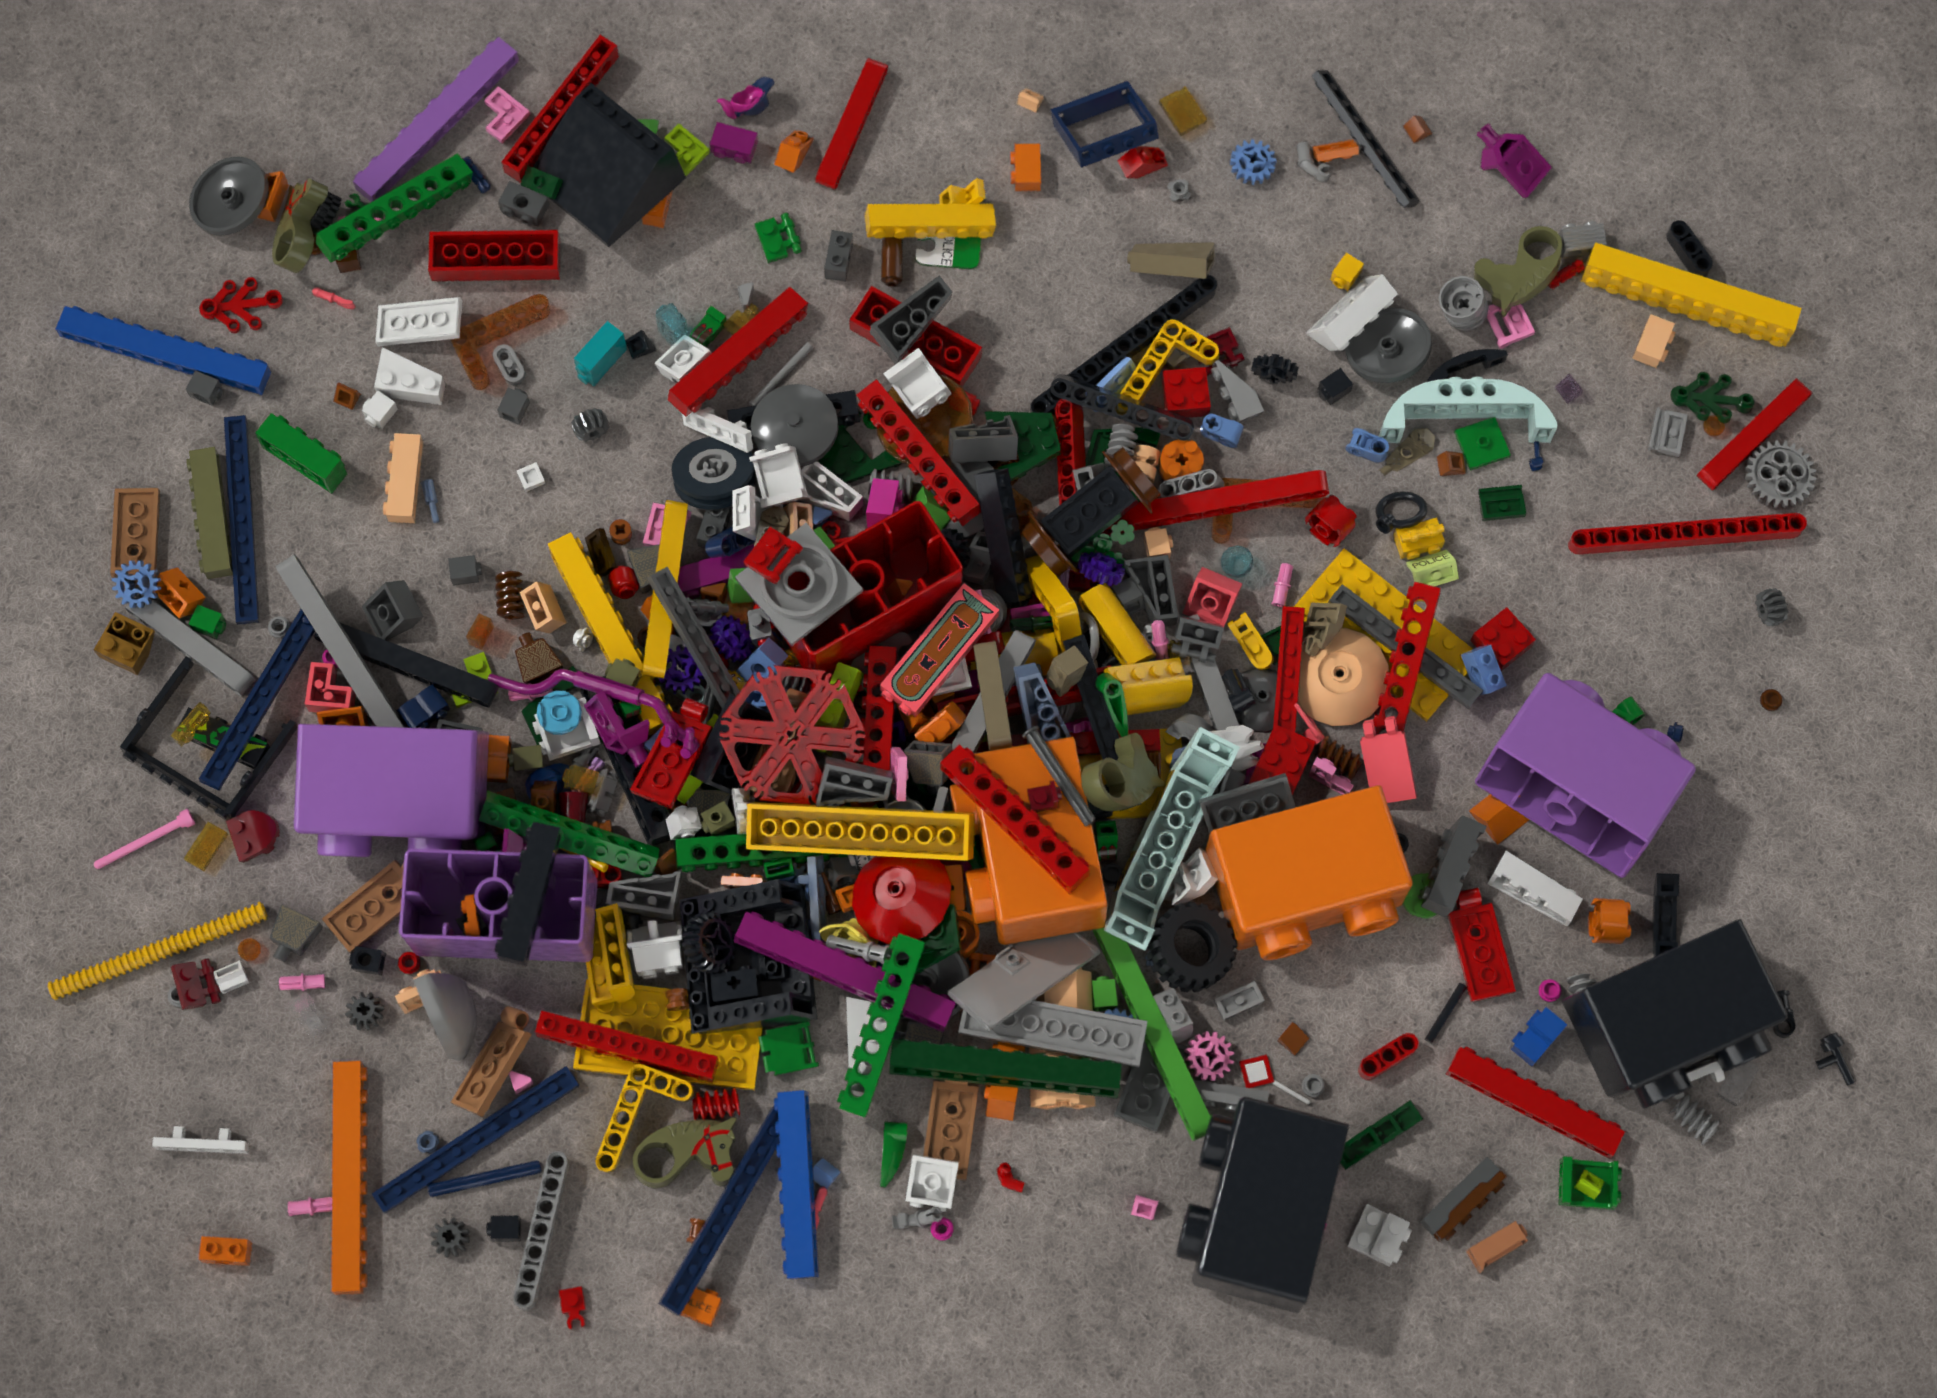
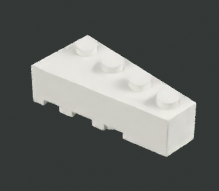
M1505 851L1487 883L1565 926L1570 924L1583 900L1574 890L1563 887L1508 851Z
M846 997L849 1067L853 1068L855 1059H852V1055L856 1045H861L863 1038L859 1035L863 1024L868 1025L870 1016L867 1015V1011L871 1002ZM877 1018L874 1026L877 1030L883 1031L886 1029L887 1023L885 1019ZM869 1040L867 1049L873 1053L879 1050V1043L876 1040ZM864 1061L861 1062L859 1069L863 1074H870L872 1066ZM858 1083L852 1086L853 1094L862 1096L864 1094V1087Z

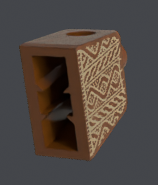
M530 632L519 636L518 639L522 647L516 649L515 654L522 680L525 684L540 683L550 677L555 671L564 669L562 663L544 638L534 641Z

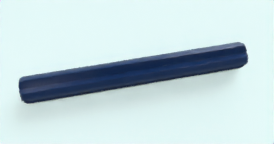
M536 1160L428 1185V1193L430 1197L539 1174L542 1170L541 1164Z

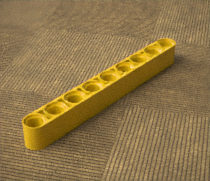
M666 500L656 572L668 567L678 583L688 504ZM654 590L642 675L664 679L672 621Z

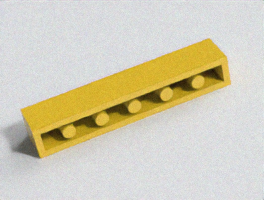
M868 204L865 212L867 237H874L876 239L884 237H895L898 239L905 237H916L919 239L926 237L987 238L993 237L996 228L993 204Z

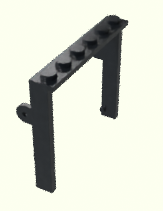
M185 656L150 706L144 708L139 713L136 725L122 742L120 749L123 752L122 756L129 762L134 763L136 761L142 765L141 768L151 775L153 772L160 776L159 779L169 786L171 784L179 787L177 790L187 797L190 795L197 798L196 802L204 808L210 806L215 809L214 813L225 820L227 817L231 819L238 813L298 727L296 722L291 719L287 724H282L283 730L253 772L247 771L240 781L241 788L230 804L135 746L194 665L192 660Z

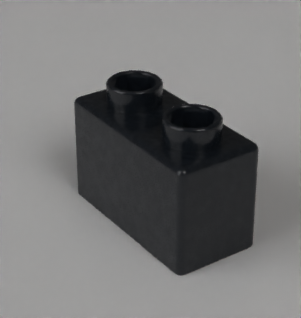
M1741 919L1735 920L1591 985L1562 1000L1563 1006L1605 1094L1610 1098H1615L1634 1090L1643 1109L1692 1088V1083L1684 1067L1712 1054L1715 1055L1722 1071L1726 1072L1771 1052L1772 1046L1764 1031L1787 1019V1012Z
M1249 1097L1239 1099L1232 1118L1215 1113L1211 1115L1199 1159L1200 1167L1218 1172L1210 1208L1193 1203L1188 1205L1176 1250L1178 1258L1196 1262L1192 1275V1283L1195 1286L1293 1313L1301 1311L1308 1300L1349 1124Z

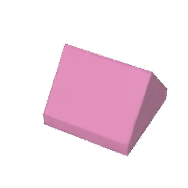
M510 1071L509 1076L516 1094L533 1086L534 1082L531 1077Z
M1136 1195L1131 1215L1154 1220L1158 1201Z

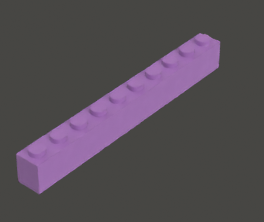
M500 37L489 42L485 50L480 55L475 56L471 64L465 70H461L456 79L451 84H447L443 88L442 93L437 98L432 99L427 108L422 113H418L414 117L413 122L408 127H404L399 132L398 137L384 147V151L379 156L372 158L369 166L364 171L356 174L353 180L355 189L370 202L385 195L519 61L517 51Z

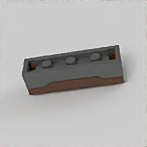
M1486 1157L1420 1223L1438 1242L1443 1238L1448 1241L1457 1232L1454 1228L1459 1223L1464 1225L1473 1217L1470 1212L1475 1207L1480 1210L1489 1201L1486 1197L1492 1191L1496 1194L1505 1185L1502 1181L1507 1176Z

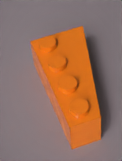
M999 1041L998 1044H993L992 1047L1007 1052L1016 1050L1025 1052V1046ZM986 1085L984 1099H988L986 1116L1013 1121L1018 1088Z

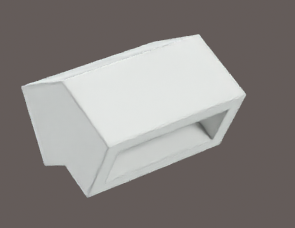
M240 961L213 972L223 994L250 983Z

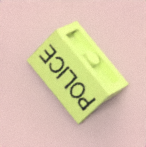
M1447 549L1406 562L1407 567L1413 573L1414 582L1438 586L1459 579L1456 560Z

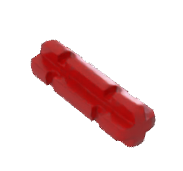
M1576 260L1571 263V266L1564 267L1557 272L1548 287L1555 289L1560 285V282L1563 284L1574 277L1576 272L1579 274L1585 269L1584 263L1581 260Z

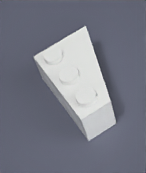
M382 347L374 385L376 392L379 391L388 398L442 405L445 382L442 375Z
M816 461L801 470L808 498L794 502L812 504V508L816 506L831 510L834 516L848 521L863 506V496Z

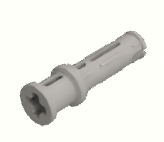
M829 935L826 940V947L833 950L838 948L848 954L862 956L868 962L873 960L881 962L882 965L886 958L890 959L893 950L889 949V945L883 947L876 945L872 941L861 943L834 935Z

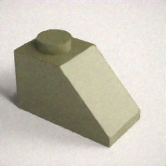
M541 745L512 748V753L508 754L509 767H513L514 771L542 768Z

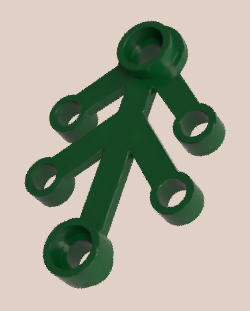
M1700 372L1695 381L1686 387L1676 386L1670 393L1671 400L1675 405H1686L1701 421H1706L1711 411L1718 417L1720 422L1728 423L1730 421L1732 412L1727 408L1722 409L1717 404L1735 405L1739 412L1749 413L1752 411L1755 403L1750 394H1743L1739 397L1715 395L1721 390L1730 387L1732 379L1727 374L1720 375L1717 383L1704 392L1697 393L1694 391L1701 386H1707L1710 381L1708 373ZM1695 401L1702 402L1705 406H1699Z

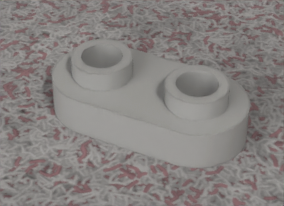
M505 344L497 346L493 351V359L503 378L510 385L520 384L525 378V371L514 350ZM503 355L508 356L506 360L501 359ZM512 373H518L517 377H511Z

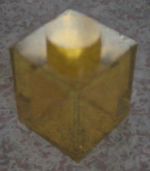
M571 765L569 769H565L563 774L564 788L591 795L594 793L599 772Z

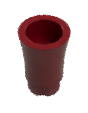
M584 792L558 793L560 815L585 823L589 794Z

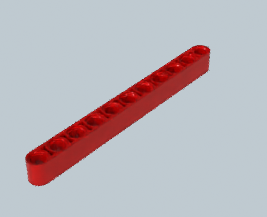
M1314 470L1159 498L1151 503L1152 514L1142 502H1139L1119 520H1126L1128 525L1132 524L1134 526L1133 531L1321 498L1329 494L1327 474L1324 470ZM1112 525L1102 533L1111 535L1113 532L1111 530Z
M1800 513L1579 529L1572 534L1568 542V548L1572 553L1581 555L1790 539L1801 535L1807 525V520ZM1790 523H1796L1799 529L1793 528ZM1769 524L1775 525L1778 530H1772ZM1747 526L1754 527L1756 532L1749 531ZM1726 528L1733 529L1735 534L1728 533ZM1704 529L1711 530L1713 535H1707ZM1682 531L1690 532L1692 537H1686ZM1661 533H1667L1670 539L1664 538ZM1644 534L1649 540H1643L1639 535ZM1618 536H1624L1627 542L1620 541ZM1601 537L1605 540L1606 543L1601 544L1596 540V538ZM1575 539L1582 540L1584 545L1576 544Z

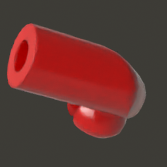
M1001 1163L997 1168V1176L1001 1185L1022 1193L1025 1182L1014 1179L1010 1164Z

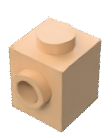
M1153 527L1148 529L1144 533L1143 538L1147 557L1168 555L1170 559V548H1173L1172 536L1167 535L1166 528Z

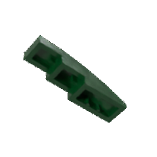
M1409 1100L1345 1142L1341 1164L1345 1170L1424 1119L1412 1100Z

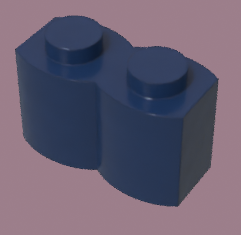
M432 684L404 703L396 711L408 728H430L429 724L435 720L438 721L445 718L450 708Z

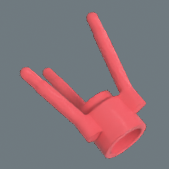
M1296 703L1294 705L1309 727L1302 734L1316 741L1317 745L1325 736L1314 720Z

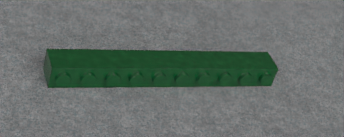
M900 1038L898 1040L892 1039L889 1074L1118 1099L1122 1064L1111 1060L1100 1062L1090 1058L1072 1059L1065 1055L1054 1057L1044 1053L1025 1054L1023 1051L1018 1050L1007 1052L998 1048L988 1050L979 1049L977 1046L960 1047L952 1043L941 1045L930 1041L913 1042L909 1039Z

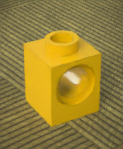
M1345 253L1333 270L1330 280L1337 288H1344L1348 291L1361 274L1364 263Z

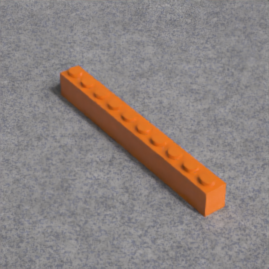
M361 1061L333 1062L332 1293L335 1295L363 1294V1288L367 1287V1274L363 1273V1264H367V1251L363 1250V1241H367V1227H363V1218H367V1204H363V1195H367V1181H363V1172H367L368 1164L367 1158H363L364 1149H367L368 1146L367 1135H364V1126L368 1124L367 1112H364V1104L368 1102L367 1090H364V1081L368 1080V1070Z

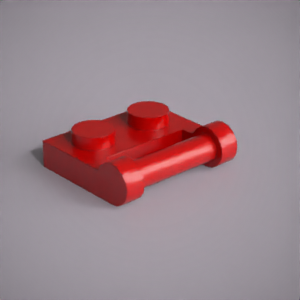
M769 527L743 562L748 568L773 584H777L780 580L779 576L795 555L801 553L803 547L798 542L792 541L777 530ZM785 547L789 550L772 571L768 570Z

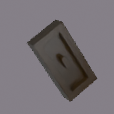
M597 528L585 537V541L596 574H599L600 577H605L612 570L616 569L617 566L604 528Z

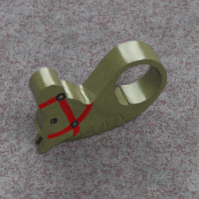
M309 178L304 184L297 182L295 186H289L287 204L273 242L272 258L275 265L293 273H298L308 262L314 245L310 221L318 206L327 197L328 187Z
M732 1117L724 1122L715 1120L684 1121L655 1131L634 1152L633 1168L637 1179L645 1186L651 1188L665 1187L674 1181L692 1160H697L705 1169L711 1171L712 1181L716 1185H727L733 1175V1165L729 1152L732 1148V1143L735 1142L732 1129L736 1124L737 1118ZM651 1148H667V1151L672 1154L674 1159L672 1170L661 1178H650L644 1175L639 1169L638 1162L645 1151Z

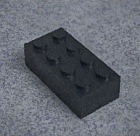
M732 694L729 695L690 775L731 795L732 788H741L720 741V739H729V737H721L719 732H727L729 730V726L722 725L721 720H731L727 717L722 718V715L736 698ZM744 701L738 710V715L744 719L773 721L769 712L747 701ZM737 742L735 744L734 750L744 770H750L762 744Z

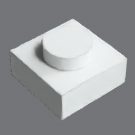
M537 462L516 470L525 492L546 484Z

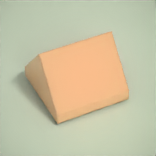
M1026 88L1019 93L1017 104L1037 112L1044 97Z

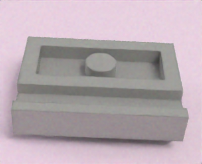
M1657 408L1648 450L1651 451L1652 449L1659 453L1679 457L1688 415Z

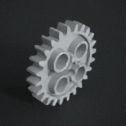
M1776 440L1772 446L1768 441L1765 448L1760 445L1757 449L1758 452L1753 451L1751 454L1752 458L1749 457L1747 461L1749 465L1745 468V471L1748 472L1745 480H1751L1747 488L1754 487L1751 494L1760 495L1757 501L1765 499V506L1773 502L1774 509L1779 504L1785 509L1789 503L1793 508L1796 505V501L1801 504L1804 498H1808L1810 495L1809 491H1812L1814 488L1812 484L1817 479L1813 477L1816 469H1810L1814 461L1807 462L1809 454L1802 455L1803 448L1796 450V443L1788 447L1786 440L1782 445ZM1774 457L1780 458L1783 463L1776 462ZM1791 471H1797L1800 476H1794ZM1761 473H1767L1770 478H1764ZM1778 486L1785 487L1787 492H1782Z

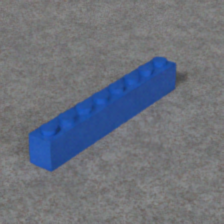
M805 1090L777 1092V1098L774 1099L775 1112H778L779 1121L775 1123V1130L780 1138V1144H777V1157L781 1158V1167H778V1179L782 1181L779 1201L780 1204H783L784 1214L780 1215V1223L785 1231V1237H782V1250L786 1251V1260L783 1261V1272L787 1274V1279L819 1277L809 1092Z

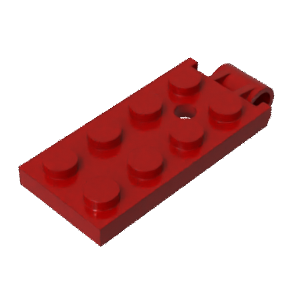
M686 698L681 706V714L674 711L670 712L672 718L681 728L686 730L688 727H692L694 729V737L699 741V748L693 755L685 759L680 754L683 745L677 744L678 739L669 747L662 746L661 738L665 731L664 725L630 789L631 793L672 809L713 729L712 726L702 723L708 715V705Z
M1275 724L1248 784L1285 773L1293 796L1316 745V741Z
M1478 887L1460 891L1456 901L1459 910L1451 911L1448 914L1470 1001L1476 1002L1515 993L1516 989L1493 904L1489 902L1482 905V898ZM1478 929L1480 935L1477 937L1473 936L1472 930Z

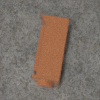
M1514 1221L1470 1247L1466 1253L1480 1274L1484 1266L1490 1265L1521 1245H1524L1528 1241L1526 1238L1528 1234L1522 1224L1518 1225Z

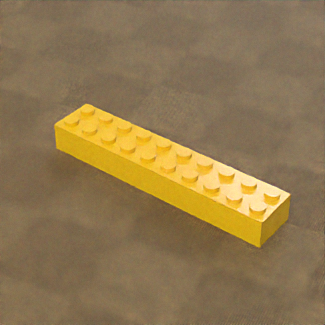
M1596 242L1588 257L1581 282H1584L1589 287H1600L1606 289L1610 294L1619 293L1633 301L1641 300L1651 307H1663L1670 313L1688 315V318L1692 320H1703L1714 327L1722 326L1728 328L1733 333H1744L1754 340L1763 339L1777 347H1786L1795 332L1802 309Z
M570 532L548 543L551 557L608 663L613 664L616 658L621 661L627 659L634 663L636 668L640 669L642 675L644 657L640 649L636 648L629 629L625 630L623 618L619 611H616L610 594L608 592L605 593L604 584L599 574L595 573L593 563L589 556H586L580 539L578 537L574 538ZM642 675L636 688L644 690L646 694L659 698L665 704V696L660 686H654L656 685L654 677ZM641 704V714L637 715L640 722L646 719L649 720L648 735H654L664 724L653 707ZM669 704L665 705L669 713L673 711Z
M753 802L747 804L746 849L968 861L974 858L975 813Z

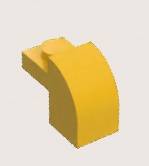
M976 178L965 188L949 185L939 194L940 204H980L986 195L984 182L982 179Z

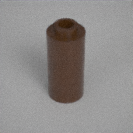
M886 237L882 239L881 281L886 286L895 287L902 282L903 240L895 237Z

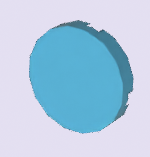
M566 691L548 693L537 706V717L540 725L545 731L554 735H564L573 731L581 720L582 709L578 699Z

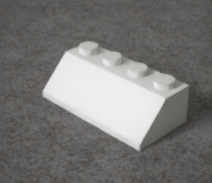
M1383 274L1364 277L1316 322L1306 334L1329 351H1342L1350 344L1349 340L1353 336L1356 337L1364 331L1363 327L1368 322L1371 323L1378 318V312L1386 309L1394 302L1393 298L1398 293Z

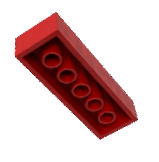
M558 230L429 232L428 272L431 281L560 280Z
M871 286L849 319L850 330L880 346L870 334L871 325L902 302ZM933 320L902 359L919 348L944 383L955 389H962L982 358V347Z

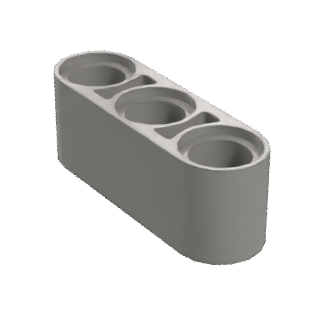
M1206 469L1166 480L1160 484L1158 491L1161 494L1160 497L1165 498L1224 487V481L1214 470Z

